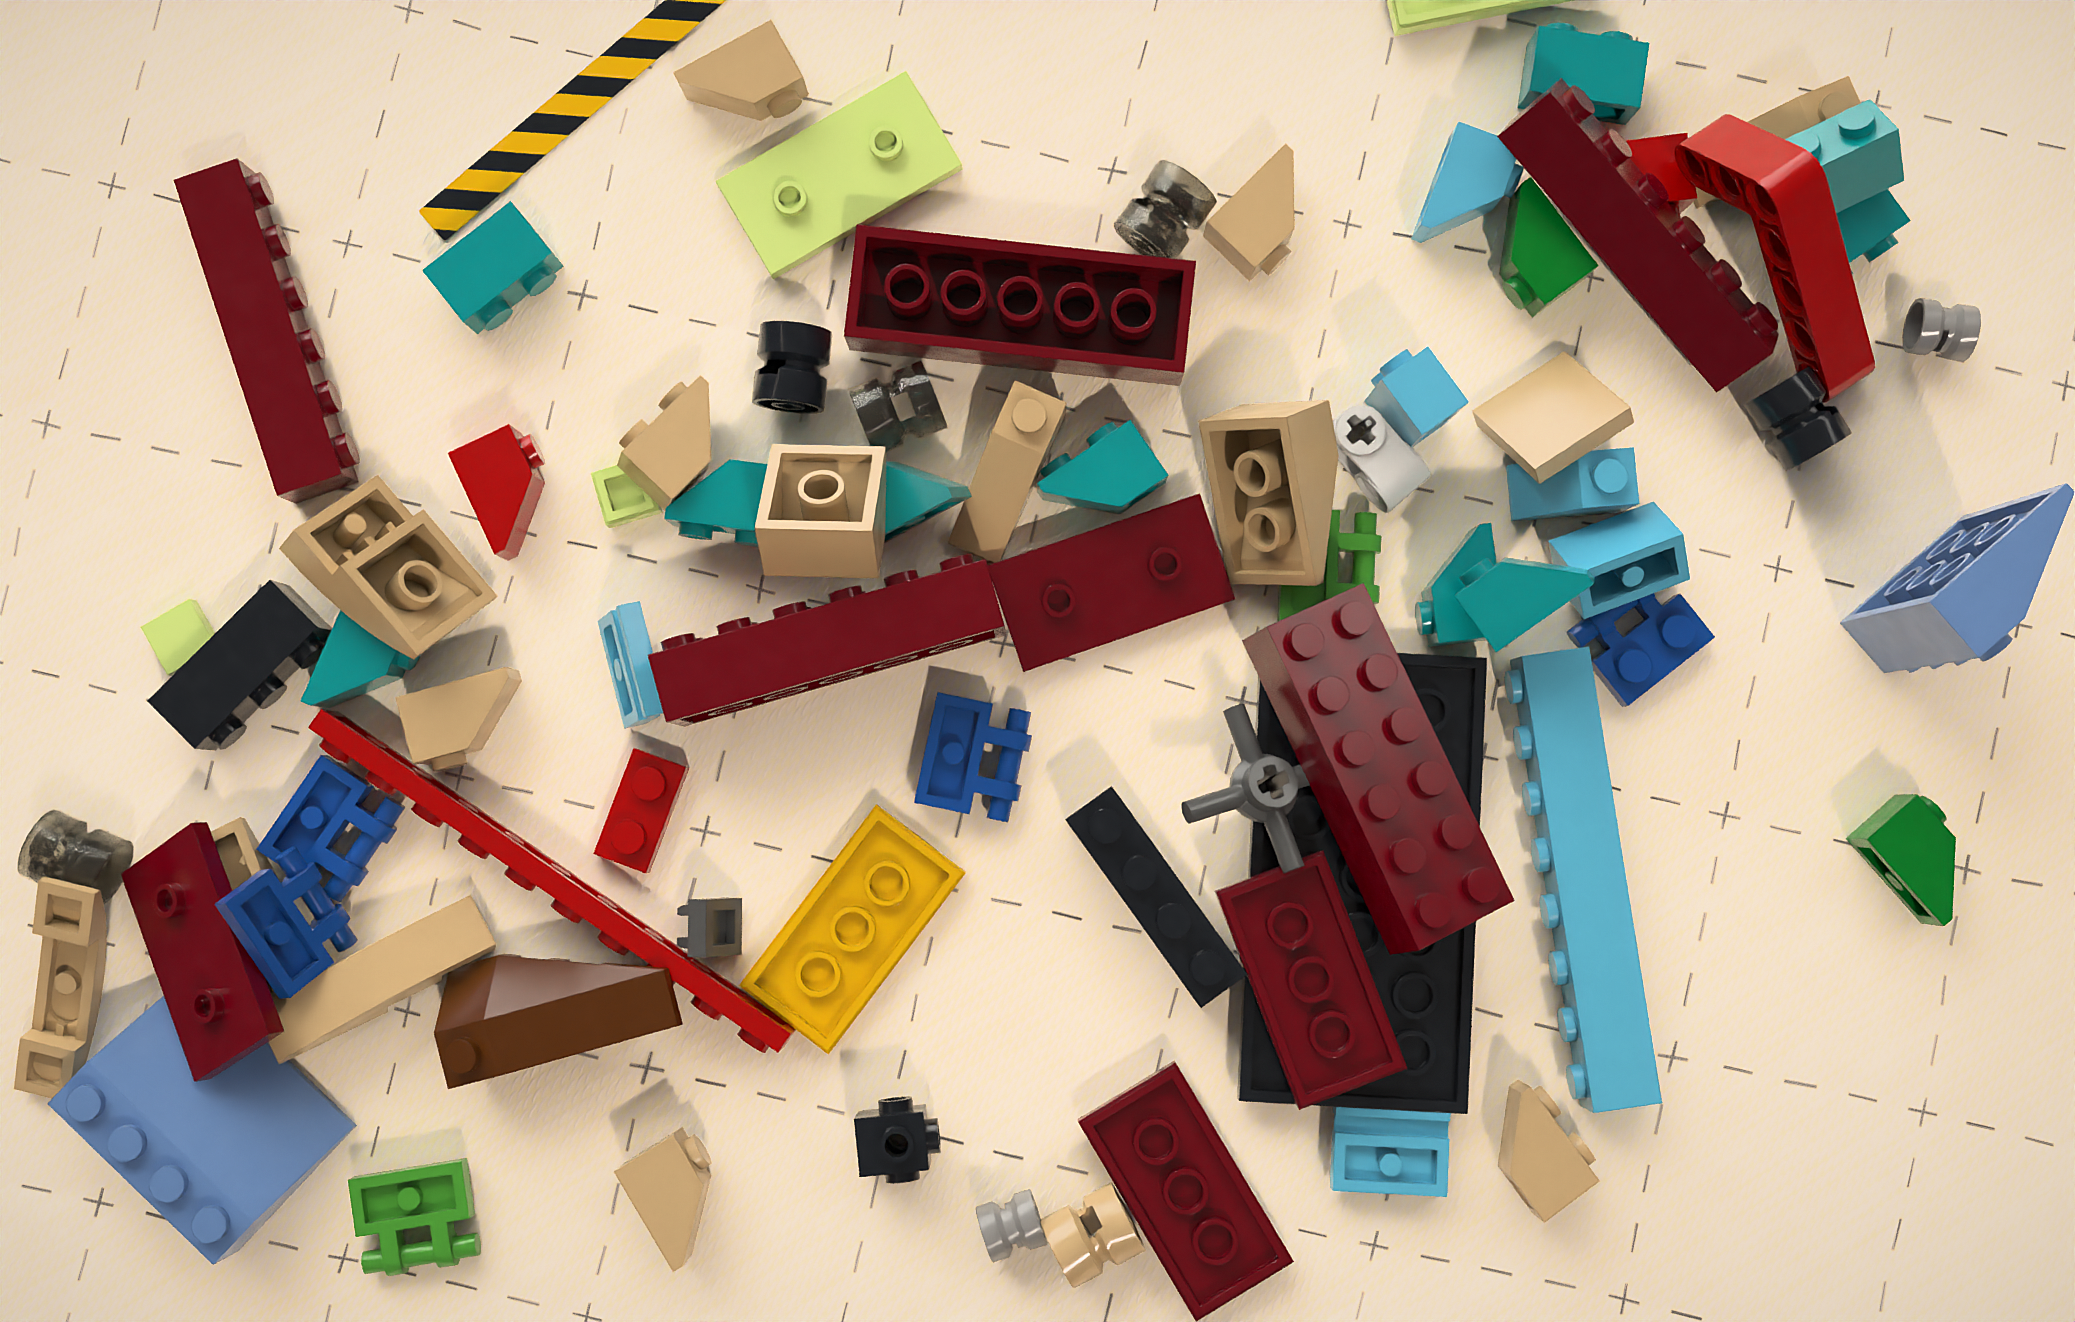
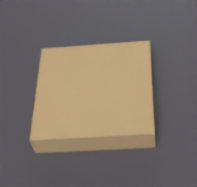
M1565 351L1472 410L1477 427L1539 484L1634 423L1631 407Z

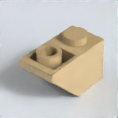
M701 375L688 387L682 381L677 383L658 404L663 412L649 425L641 419L619 441L624 450L621 451L617 466L664 511L667 506L686 493L705 474L711 462L709 382Z
M1516 1080L1508 1088L1498 1167L1530 1211L1545 1223L1600 1182L1589 1167L1596 1159L1575 1132L1567 1137L1558 1125L1555 1118L1561 1114V1111L1543 1087L1539 1085L1533 1090L1529 1085Z

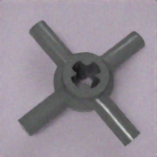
M1245 704L1230 707L1224 710L1223 714L1241 762L1231 774L1229 787L1183 801L1181 803L1183 817L1188 824L1236 809L1242 816L1265 824L1283 874L1304 867L1303 859L1286 815L1291 811L1296 802L1298 789L1310 786L1301 765L1292 767L1287 761L1279 757L1263 754ZM1265 783L1269 791L1261 793L1258 785Z

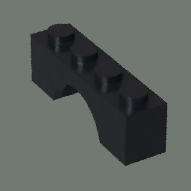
M1112 786L1065 819L1200 1008L1248 975Z

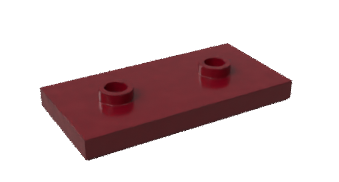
M1200 493L988 565L990 576L1023 672L1236 600Z
M207 822L190 823L120 875L194 1082L212 1079L283 1033L284 1028L265 977L214 905L233 890Z
M1323 850L1302 857L1305 866L1283 874L1281 867L1278 866L1214 891L1243 968L1248 974L1246 976L1293 1099L1299 1110L1407 1069Z
M1175 1060L1077 1119L1196 1322L1294 1262Z

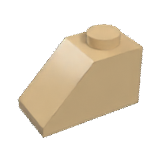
M772 20L763 23L673 72L687 100L759 121L771 115L773 118H781L792 113L801 105V99L809 95L804 77Z
M1285 143L1206 223L1203 237L1249 282L1261 270L1268 276L1272 274L1292 252L1286 245L1289 243L1295 229L1294 150Z
M503 667L395 697L412 764H432L434 772L449 770L467 764L465 754L480 751L484 748L522 682L520 671Z
M683 1127L624 1162L614 1171L672 1272L683 1267L693 1253L712 1176L707 1169L712 1164L707 1149L695 1134L688 1137Z

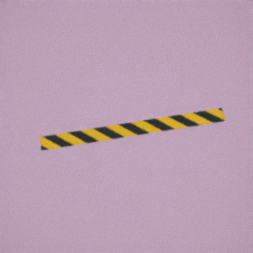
M664 0L423 206L419 213L444 241L448 240L726 0Z

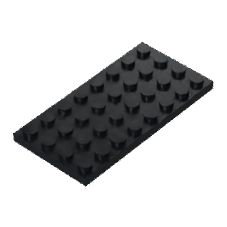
M1397 653L1480 826L1487 658ZM1258 676L1255 734L1263 754H1270L1287 761L1292 767L1300 765ZM1265 783L1258 785L1261 793L1269 791ZM1311 786L1298 789L1296 802L1286 817L1301 857L1320 850L1324 851L1407 1066L1405 1070L1321 1101L1313 1106L1468 1114L1476 921L1419 951L1390 955ZM1252 820L1250 824L1248 878L1280 866L1265 824ZM1245 976L1243 977L1237 1099L1243 1102L1295 1104L1248 978Z

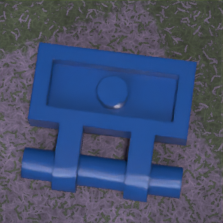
M1653 593L1583 619L1581 616L1582 620L1566 632L1569 639L1578 648L1584 647L1594 638L1604 648L1600 654L1592 659L1593 671L1622 707L1629 706L1715 638L1681 593L1673 595L1662 605ZM1632 608H1635L1643 620L1624 635H1621L1616 629L1614 622Z
M937 692L914 803L970 815L974 793L991 796L986 818L1008 823L1013 801L1019 802L1022 785L1017 784L1023 751L1029 752L1032 735L1027 734L1032 712L1009 708L1005 729L989 726L993 703ZM985 743L1001 746L995 779L978 776Z
M320 755L256 850L277 863L275 858L280 853L296 846L306 863L314 862L317 868L321 865L333 873L324 886V890L331 899L342 902L353 885L359 886L369 871L365 866L380 844L389 843L397 831V827L394 824L406 807L396 799L386 795L375 813L371 812L362 804L374 786L329 755ZM351 823L362 830L347 854L344 855L333 848L348 824Z
M296 846L288 848L275 858L286 875L283 882L278 880L271 868L260 870L214 904L279 999L291 998L334 963L322 944L327 939L330 940L339 953L349 949L358 941L347 924L350 921V916L342 904L334 905L319 882L323 877L314 862L306 863ZM299 897H301L314 916L310 925L294 903Z

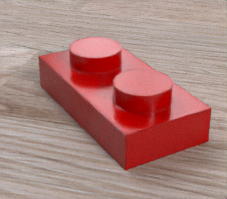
M633 748L593 854L645 874L650 873L689 767L638 748Z

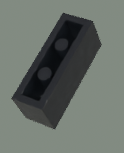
M270 579L147 702L194 749L214 751L218 748L220 750L226 749L245 733L247 726L244 722L258 708L266 709L281 698L287 690V685L284 682L299 668L306 669L318 661L332 627L290 585Z

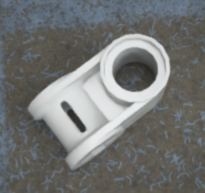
M1355 405L1343 411L1340 416L1333 420L1339 455L1338 461L1355 479L1358 487L1369 501L1382 512H1391L1430 477L1429 468L1421 456L1400 438L1382 415L1373 407ZM1359 424L1365 433L1359 441L1352 444L1346 435L1351 431V428Z

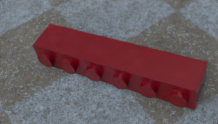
M1560 78L1514 117L1497 137L1716 393L1773 354L1779 337V333L1776 331L1778 330V323L1775 317L1761 302L1752 303L1740 289L1742 281L1738 273L1726 260L1720 259L1717 261L1703 245L1706 240L1698 225L1687 216L1680 218L1667 203L1669 195L1663 184L1651 173L1644 175L1630 159L1632 151L1625 139L1613 129L1606 131L1594 117L1595 108L1586 93L1575 85L1569 87Z
M235 158L174 179L173 181L276 495L297 504L358 483L359 480L354 468L355 465L360 463L358 450L349 433L342 432L336 414L342 412V402L332 381L325 380L319 362L325 360V351L317 332L313 328L308 329L302 309L308 308L307 296L299 279L296 276L291 277L285 258L291 256V248L279 224L274 225L268 206L274 204V197L265 176L261 172L255 173L241 160Z

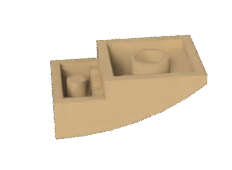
M379 475L295 528L279 547L291 563L342 612L366 631L413 660L498 597L423 509L413 516Z

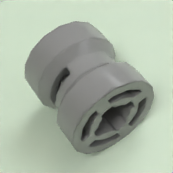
M1916 299L1909 308L1903 326L1902 343L1904 351L1923 356L1934 351L1940 352L1944 358L1963 362L1968 360L1974 352L1980 335L1981 313L1979 308L1959 303L1951 308L1942 307L1941 303L1937 300Z
M1031 1189L1013 1194L1011 1200L1004 1204L1005 1209H1001L1000 1205L993 1201L976 1206V1215L981 1234L993 1263L1009 1258L1013 1251L1012 1244L1015 1243L1018 1248L1026 1247L1030 1250L1048 1245Z

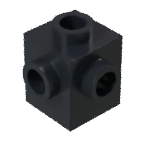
M911 1096L878 1100L879 1109L858 1111L854 1118L859 1177L885 1175L886 1183L891 1184L916 1181L920 1179L919 1171L930 1169L932 1162L931 1154L941 1153L938 1118L928 1119L926 1104L913 1105ZM900 1134L906 1138L908 1143L898 1145L892 1141L891 1135Z

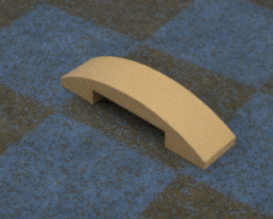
M43 877L38 880L32 934L42 936L32 1028L19 1039L14 1089L53 1098L87 1062L103 990L107 930L104 902L100 890Z

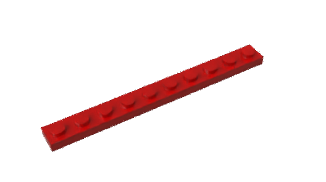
M320 709L308 728L323 738L319 743V747L326 753L346 764L351 759H354L369 770L365 778L375 787L390 795H395L397 790L415 802L411 810L420 818L436 827H441L443 822L461 833L462 835L457 841L469 852L482 859H487L491 854L508 867L504 874L520 887L531 892L536 886L555 898L550 906L563 917L577 924L583 918L601 930L597 938L605 946L623 956H626L630 950L646 961V966L669 968L673 986L677 983L694 995L690 1001L694 1007L714 1020L719 1021L721 1016L724 1015L740 1026L741 1029L737 1035L751 1047L762 1053H766L770 1047L779 1053L796 1031V1029L758 1000L697 958L687 957V951L416 764H412V761L341 712Z

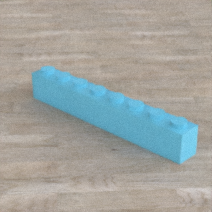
M1588 646L1520 656L1509 660L1511 670L1505 671L1504 684L1509 703L1516 704L1520 726L1513 728V742L1518 759H1525L1529 782H1523L1522 799L1527 815H1534L1537 838L1531 839V856L1535 870L1543 872L1546 894L1540 895L1539 906L1542 922L1546 929L1552 928L1555 951L1549 952L1548 964L1552 981L1555 986L1561 985L1564 1008H1558L1557 1022L1563 1042H1570L1573 1064L1566 1066L1568 1089L1572 1099H1579V1105L1592 1113L1662 1104L1590 648Z

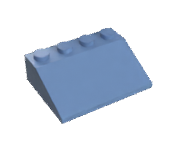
M2064 483L1963 515L1845 617L1840 624L1883 673L1902 670L1912 673L1921 667L1930 666L1931 669H1936L1946 663L1954 662L1958 666L1971 659L1979 658L1984 662L1993 658L2012 642L2013 638L2008 633L2024 620L2075 491L2068 483Z
M164 996L88 1060L47 1103L212 1265L238 1252L357 1126L290 1060L278 1064L268 1042L212 1079L194 1082Z

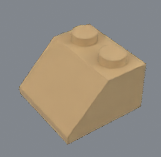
M772 444L755 524L764 576L879 578L885 541L886 448L881 446Z

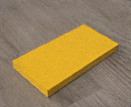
M876 804L738 986L829 1055L966 874V871Z

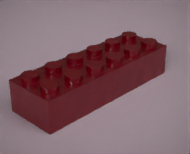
M857 224L844 338L850 351L1180 386L1185 372L1196 261Z
M972 554L956 556L939 563L941 572L920 577L917 570H908L884 578L885 588L866 593V591H862L861 585L847 587L828 594L830 603L812 608L807 607L805 601L795 602L773 609L774 619L757 623L751 622L750 617H744L717 625L718 635L705 639L702 637L695 638L694 633H687L661 641L663 651L648 654V659L666 723L686 727L1006 636L1004 621L986 559L974 562Z
M1364 583L1271 624L1242 640L1390 955L1419 951L1515 901Z

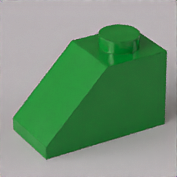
M1529 177L1521 183L1509 200L1499 275L1504 280L1502 287L1510 302L1520 310L1525 308L1533 318L1585 280L1599 265L1532 177Z
M1896 794L1845 839L1921 924L1945 926L1953 919L1956 837L1944 825V822L1947 821L1946 815L1931 799L1926 796L1919 797L1918 794Z

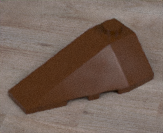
M504 953L467 963L448 972L434 1029V1037L447 1088L452 1089L682 1025L683 1022L669 968L618 963L594 964L572 962L570 959L561 958L538 959Z

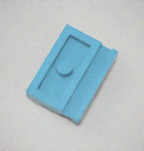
M637 601L618 605L615 610L608 612L597 623L623 727L626 729L649 723L661 716L660 714H663L648 659V654H652L653 651L641 603Z
M1333 1107L1334 1123L1330 1165V1188L1332 1191L1447 1197L1450 1142L1448 1126L1451 1113Z

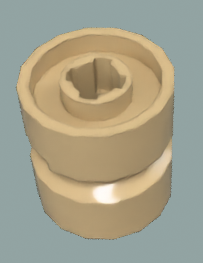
M1112 1182L1084 1196L1082 1208L1076 1210L1067 1205L1040 1219L1042 1229L1053 1254L1073 1288L1103 1273V1264L1109 1260L1116 1265H1120L1146 1251L1137 1228Z

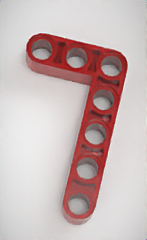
M1730 114L1722 115L1677 145L1674 150L1675 160L1679 169L1691 184L1751 215L1796 372L1798 373L1808 366L1812 367L1827 391L1822 400L1823 403L1830 401L1872 373L1875 369V360L1828 180L1819 161L1803 147Z

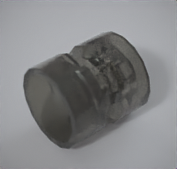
M1159 160L1141 185L1143 198H1131L1115 220L1113 227L1117 234L1139 254L1177 259L1189 243L1190 239L1187 231L1199 230L1215 208L1217 200L1209 188L1186 169L1173 162Z
M921 360L892 371L890 382L884 383L878 378H874L848 389L870 446L885 447L886 453L904 446L907 435L912 434L920 440L948 429L938 399ZM906 392L915 415L900 421L891 398Z
M52 809L45 813L28 833L19 853L17 872L21 877L37 884L41 878L48 877L98 889L101 891L105 905L116 894L123 883L120 874L131 866L134 846L130 840L104 829L96 828L89 833L87 832L86 821L61 810Z

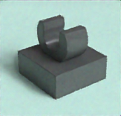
M742 898L688 899V905H682L677 908V915L688 916V937L677 938V945L688 949L687 957L708 958L742 955Z

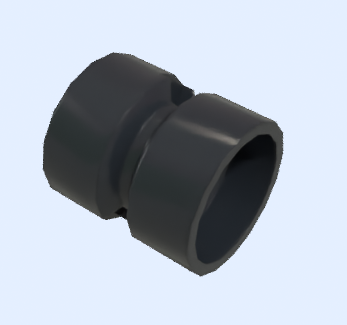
M773 320L761 323L757 355L764 361V367L755 371L751 402L762 408L788 413L817 414L824 412L828 381L820 374V369L830 364L832 331L813 324L794 321Z
M1811 366L1801 370L1744 405L1760 431H1772L1774 434L1769 446L1785 471L1802 464L1852 434L1837 407L1824 406L1822 403L1827 391Z

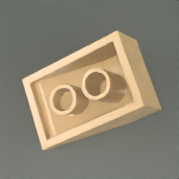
M1329 400L1242 404L1199 420L1223 557L1230 584L1317 586L1323 583L1339 458Z

